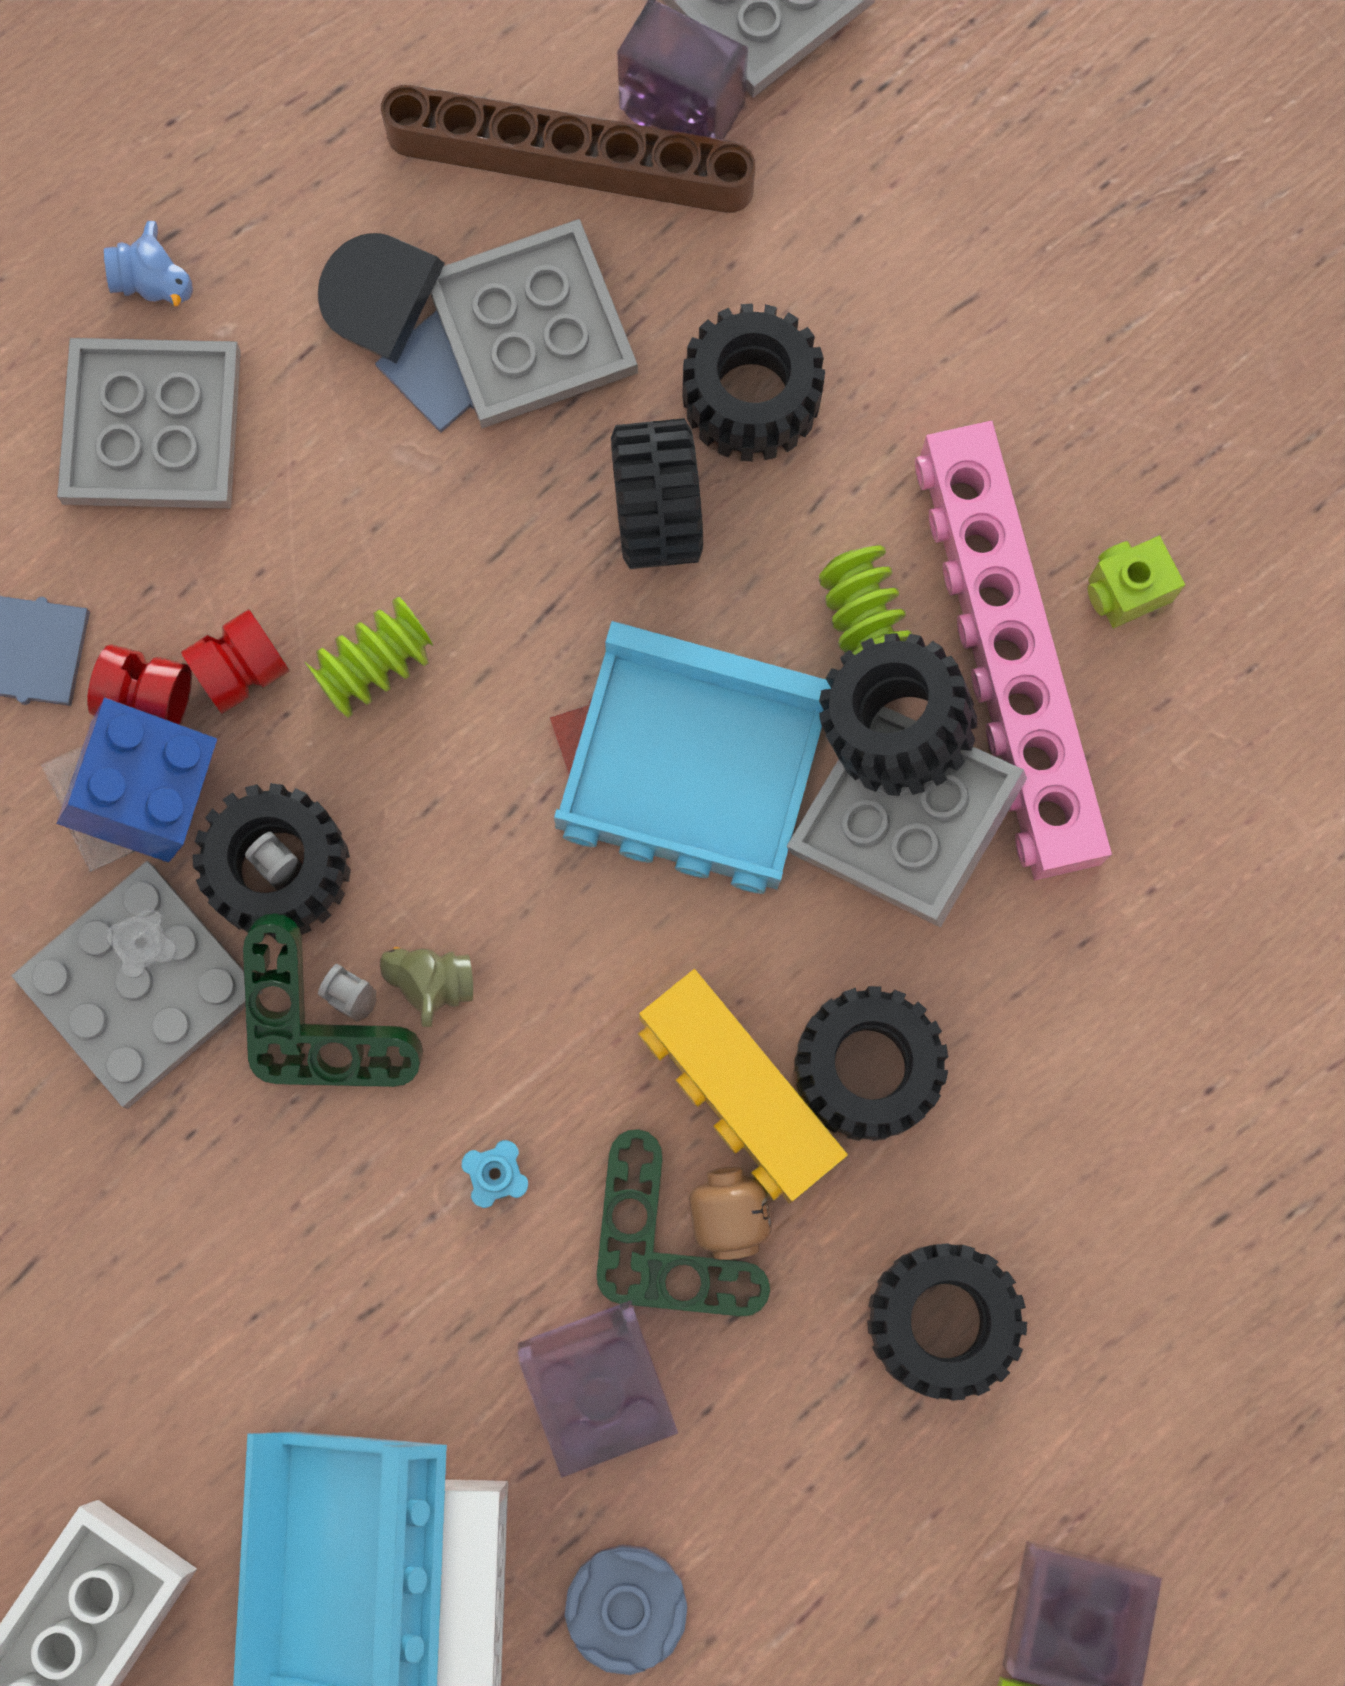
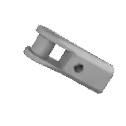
M267 832L259 837L245 853V857L277 891L289 885L297 877L303 865L272 832Z
M335 964L330 969L318 990V995L328 1001L332 1007L356 1022L366 1018L373 1011L376 1003V990L370 983L350 973L339 964Z

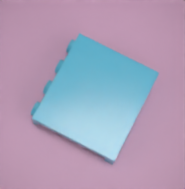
M611 621L605 641L606 652L560 809H556L554 815L555 828L564 831V839L578 845L596 847L599 840L620 846L619 854L636 861L652 863L654 856L675 861V869L690 876L708 878L711 871L732 877L731 885L744 891L764 894L766 887L777 890L788 853L787 845L793 835L822 728L819 713L824 710L819 703L821 690L831 689L827 680Z
M306 1432L247 1433L233 1686H437L447 1445Z

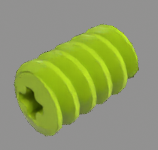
M884 546L863 547L840 554L832 559L819 574L820 585L824 589L830 590L825 598L826 605L831 610L837 611L832 617L833 628L844 632L838 641L840 649L844 652L850 650L856 655L863 650L861 642L870 638L873 639L875 644L883 643L884 634L897 633L900 641H906L909 634H912L908 630L894 631L892 627L904 619L906 614L903 609L887 610L886 608L887 603L899 596V591L897 588L880 589L879 583L889 578L893 573L892 569L888 566L873 567V562L885 555L886 550Z
M396 597L392 600L396 618L393 619L379 609L373 613L376 631L359 622L354 625L357 644H354L343 635H339L335 638L338 657H335L324 648H320L316 651L320 669L316 670L305 662L329 700L347 718L353 715L349 700L350 696H355L366 705L372 702L368 684L371 682L385 692L391 689L387 674L389 670H393L404 679L410 677L406 662L408 657H412L423 666L429 664L425 646L428 644L433 646V643L401 597Z

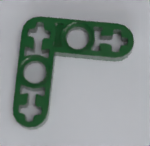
M273 913L263 915L255 920L245 937L243 945L247 1053L250 1069L255 1076L267 1083L285 1085L396 1087L412 1081L419 1071L423 1048L420 1039L409 1029L399 1026L305 1024L303 949L300 929L293 920L285 915ZM266 933L276 934L277 943L286 944L283 945L278 955L277 969L267 970L270 964L269 946L259 944L263 942ZM266 987H279L289 995L291 1006L282 1012L270 1011L260 1002L259 992ZM304 1043L311 1045L307 1059L308 1065L302 1064L305 1054H300ZM328 1043L342 1044L351 1052L352 1061L345 1067H332L321 1058L320 1049ZM270 1044L280 1045L281 1053L287 1055L283 1064L274 1063L273 1054L267 1053ZM364 1045H370L368 1057H371L368 1067L361 1066L365 1050ZM388 1047H399L400 1056L404 1057L402 1066L391 1065L390 1057L386 1056Z
M635 1129L620 1134L612 1143L608 1159L596 1273L597 1285L601 1293L610 1301L623 1305L740 1317L751 1316L759 1312L768 1301L770 1285L765 1272L757 1265L745 1261L719 1260L653 1252L663 1161L662 1149L657 1139L649 1132ZM633 1140L643 1141L644 1151L653 1153L652 1164H642L639 1184L652 1182L650 1195L634 1189L614 1191L615 1179L618 1178L628 1182L629 1166L627 1162L619 1160L620 1150H630ZM625 1199L639 1201L647 1211L646 1225L635 1234L622 1233L613 1223L612 1214L614 1208ZM610 1238L626 1244L646 1242L645 1254L643 1256L632 1251L631 1269L635 1272H641L640 1285H630L626 1295L617 1294L616 1283L606 1279L608 1269L618 1268L621 1250L608 1252ZM678 1265L690 1266L700 1276L701 1286L699 1292L694 1298L687 1301L674 1299L666 1289L665 1280L667 1274ZM708 1267H720L722 1269L718 1276L719 1281H736L739 1271L749 1272L750 1282L760 1286L759 1296L749 1297L747 1307L736 1306L734 1295L716 1292L718 1305H706L704 1301L710 1288Z

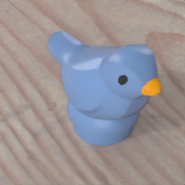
M147 221L144 233L133 244L128 245L121 242L117 243V247L104 248V262L110 293L124 292L125 296H130L137 292L147 301L156 302L164 299L171 302L173 306H179L181 302L190 299L193 292L192 281L184 269L173 263L157 241L158 227L156 221Z

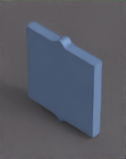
M437 310L412 331L397 364L383 357L375 363L376 367L440 433L470 407L474 409Z
M0 596V696L17 698L22 705H28L30 701L71 706L90 611L87 608L49 603L45 597H38L36 601Z

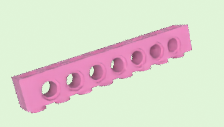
M993 421L926 435L919 457H915V470L921 490L929 489L934 509L929 510V523L933 538L936 543L944 542L948 561L943 562L946 588L950 595L958 594L963 614L957 616L960 640L964 649L972 648L977 668L971 671L973 689L979 703L987 702L992 722L986 724L988 745L993 756H1001L1002 760L1024 769L1027 777L1008 811L1016 810L1021 829L1020 833L1015 834L1016 849L1023 867L1031 866L1034 881L1102 865L1112 853ZM957 483L968 484L976 490L978 497L971 500L961 499L953 493L951 486ZM971 535L983 536L990 542L992 550L986 553L975 552L968 547L965 538ZM986 587L996 588L1004 594L1007 604L997 607L991 606L983 601L979 590ZM1000 640L1013 642L1020 649L1021 658L1014 661L1001 658L995 651L994 643ZM1016 693L1027 695L1033 700L1036 713L1021 715L1015 712L1009 704L1008 697ZM1029 747L1042 749L1050 758V768L1047 770L1033 769L1026 763L1023 750ZM1049 801L1058 804L1065 813V824L1052 826L1043 821L1038 811L1039 803Z

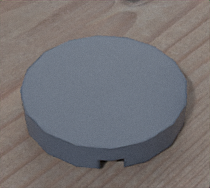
M624 1544L600 1550L580 1566L568 1588L565 1607V1619L571 1639L585 1660L605 1672L625 1675L643 1672L645 1669L652 1668L659 1662L661 1663L671 1655L684 1633L687 1614V1600L682 1581L669 1562L646 1547Z

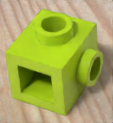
M1159 535L1134 547H1131L1130 543L1125 541L1101 553L1098 556L1100 562L1097 563L1088 579L1090 584L1087 587V591L1095 611L1100 616L1106 615L1114 629L1174 602L1185 587V583Z

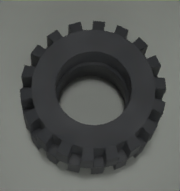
M753 303L741 304L740 313L735 315L732 314L729 308L718 312L717 324L715 325L707 319L699 327V339L692 337L687 346V359H684L682 394L683 407L687 408V420L692 429L699 427V439L705 445L709 446L713 441L718 442V453L728 458L732 450L741 452L740 461L753 462V453L759 452L763 453L764 460L776 458L779 446H782L786 452H789L797 446L799 435L806 438L812 429L814 418L818 416L825 379V369H822L824 357L821 347L813 348L815 336L808 327L801 331L797 330L799 318L788 312L784 319L776 316L777 307L765 304L764 312H753ZM753 364L772 370L780 377L785 388L780 394L770 400L750 403L733 397L725 390L720 381L732 369L742 365Z
M685 418L615 425L611 435L612 462L622 556L629 569L698 563L703 552V523L696 452L690 426Z
M897 633L884 634L883 643L875 644L872 638L861 642L862 651L854 655L848 650L840 657L844 665L841 670L831 668L825 678L831 689L821 690L819 703L824 711L820 712L819 716L829 743L847 773L854 780L860 778L864 787L874 792L878 790L881 784L887 795L900 796L902 787H909L912 795L925 792L923 784L931 780L934 781L936 786H939L947 781L944 772L949 767L958 771L965 763L961 750L971 751L975 742L971 729L977 728V715L958 664L952 656H946L942 646L934 641L926 646L922 636L909 634L906 641H900ZM904 697H916L928 701L921 717L910 727L894 733H879L870 730L875 715L889 702Z
M270 783L269 791H263L258 784L245 787L247 796L240 799L234 793H231L222 799L228 807L220 814L212 808L205 817L211 826L207 832L198 830L195 843L201 848L200 854L193 855V868L200 873V878L196 879L200 891L209 899L208 903L228 922L239 930L241 928L246 932L249 931L255 920L263 915L273 913L285 915L293 920L300 929L301 935L312 931L309 924L318 919L323 924L331 916L328 911L331 904L335 902L340 905L345 895L341 886L343 881L349 882L351 871L346 864V858L350 857L348 846L333 819L318 801L313 802L307 793L296 788L293 793L289 792L282 784ZM267 832H272L273 834L287 833L298 837L304 845V862L297 877L289 885L278 891L260 893L249 889L244 883L242 875L243 861L248 848ZM266 933V935H270L276 940V934Z
M868 986L864 991H856V988L844 991L841 996L834 1000L832 998L829 999L811 1017L798 1042L797 1054L794 1059V1071H796L798 1079L796 1086L799 1095H803L808 1107L825 1123L824 1126L833 1133L838 1131L847 1135L848 1139L858 1141L861 1139H872V1141L885 1140L888 1137L903 1133L926 1117L925 1115L930 1109L935 1107L941 1097L939 1093L941 1087L946 1084L948 1070H945V1060L949 1057L947 1044H941L938 1035L942 1030L937 1021L935 1020L931 1023L924 1014L927 1009L918 1001L913 1005L905 1000V993L895 989L892 993L882 992L881 986ZM866 1030L881 1033L891 1039L899 1048L903 1056L905 1072L900 1085L890 1095L874 1100L861 1098L850 1092L840 1081L835 1068L836 1053L840 1044L855 1032Z
M949 1243L929 1245L917 1248L896 1259L893 1262L894 1264L887 1271H884L878 1279L877 1283L879 1284L875 1293L871 1294L868 1307H871L870 1320H867L868 1334L872 1336L874 1343L872 1348L877 1359H880L885 1365V1370L894 1379L904 1384L905 1387L917 1393L935 1399L941 1398L951 1401L965 1400V1397L970 1395H982L990 1391L989 1386L994 1382H1002L1011 1373L1007 1369L1012 1361H1018L1023 1351V1348L1019 1347L1021 1335H1027V1322L1022 1321L1021 1309L1026 1308L1023 1296L1016 1294L1013 1284L1016 1282L1008 1271L1003 1272L996 1265L998 1261L990 1255L981 1254L975 1251V1248L966 1245H951ZM939 1284L955 1285L968 1292L976 1303L979 1312L980 1325L974 1343L966 1352L952 1358L936 1357L922 1349L915 1340L911 1327V1314L917 1298L925 1290Z

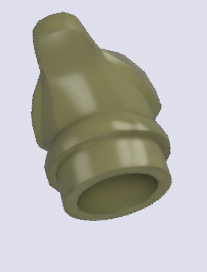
M394 947L392 950L382 954L380 971L383 979L390 985L398 987L407 1001L421 1012L422 1027H432L434 1014L445 1004L457 1007L459 1002L473 1001V976L469 955L455 956L454 952H448L443 956H439L429 949L407 951L399 947Z

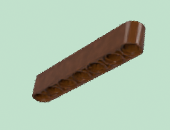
M399 85L391 88L384 95L381 102V115L388 142L393 150L406 157L724 213H735L744 209L750 203L754 193L755 158L745 145L734 141L414 85ZM407 117L418 118L415 123L410 125L398 124V122ZM460 126L472 128L471 131L465 134L451 133ZM512 136H522L526 138L523 142L518 144H509L504 142L507 138ZM565 145H574L580 148L574 153L567 154L558 151L559 148ZM619 154H626L634 158L627 163H617L611 160ZM671 164H681L688 169L680 173H673L666 170L665 167ZM725 173H733L739 175L741 179L736 182H726L721 180L719 176Z

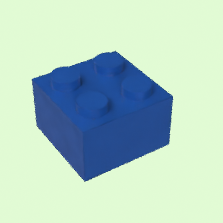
M104 698L91 721L56 824L169 863L184 844L217 738Z

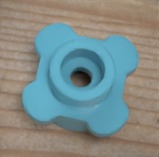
M502 1140L497 1143L494 1149L482 1153L471 1150L463 1157L462 1169L470 1175L474 1188L471 1193V1199L477 1206L488 1208L493 1205L496 1199H501L508 1195L519 1198L526 1193L528 1179L520 1174L516 1161L519 1149L513 1142ZM493 1168H497L501 1172L500 1178L497 1180H493L489 1176Z

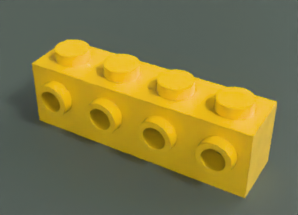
M695 968L639 1013V1020L645 1028L637 1033L638 1036L659 1061L667 1055L672 1059L682 1072L675 1079L679 1087L696 1107H699L705 1101L720 1118L713 1125V1128L735 1154L742 1148L747 1151L758 1165L751 1172L752 1176L763 1186L767 1195L773 1201L782 1194L787 1202L791 1203L848 1156Z

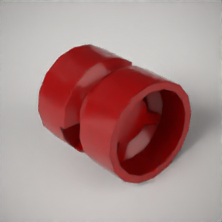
M250 609L222 625V637L219 639L206 635L181 651L183 658L221 714L249 698L250 685L255 684L264 688L290 671Z
M113 644L106 645L101 651L90 677L87 695L88 712L94 717L103 699L107 698L180 725L189 703L192 687V670L188 664L162 657H155L147 663L144 654L140 651Z

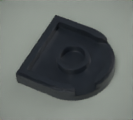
M368 233L354 237L342 244L331 255L323 268L318 285V303L321 314L328 326L345 340L397 364L445 263L433 254L386 234Z

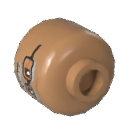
M723 1167L707 1172L708 1182L695 1187L689 1196L696 1243L703 1249L712 1251V1257L719 1260L739 1259L758 1253L760 1250L759 1244L767 1240L772 1229L767 1192L755 1178L743 1176L741 1167Z

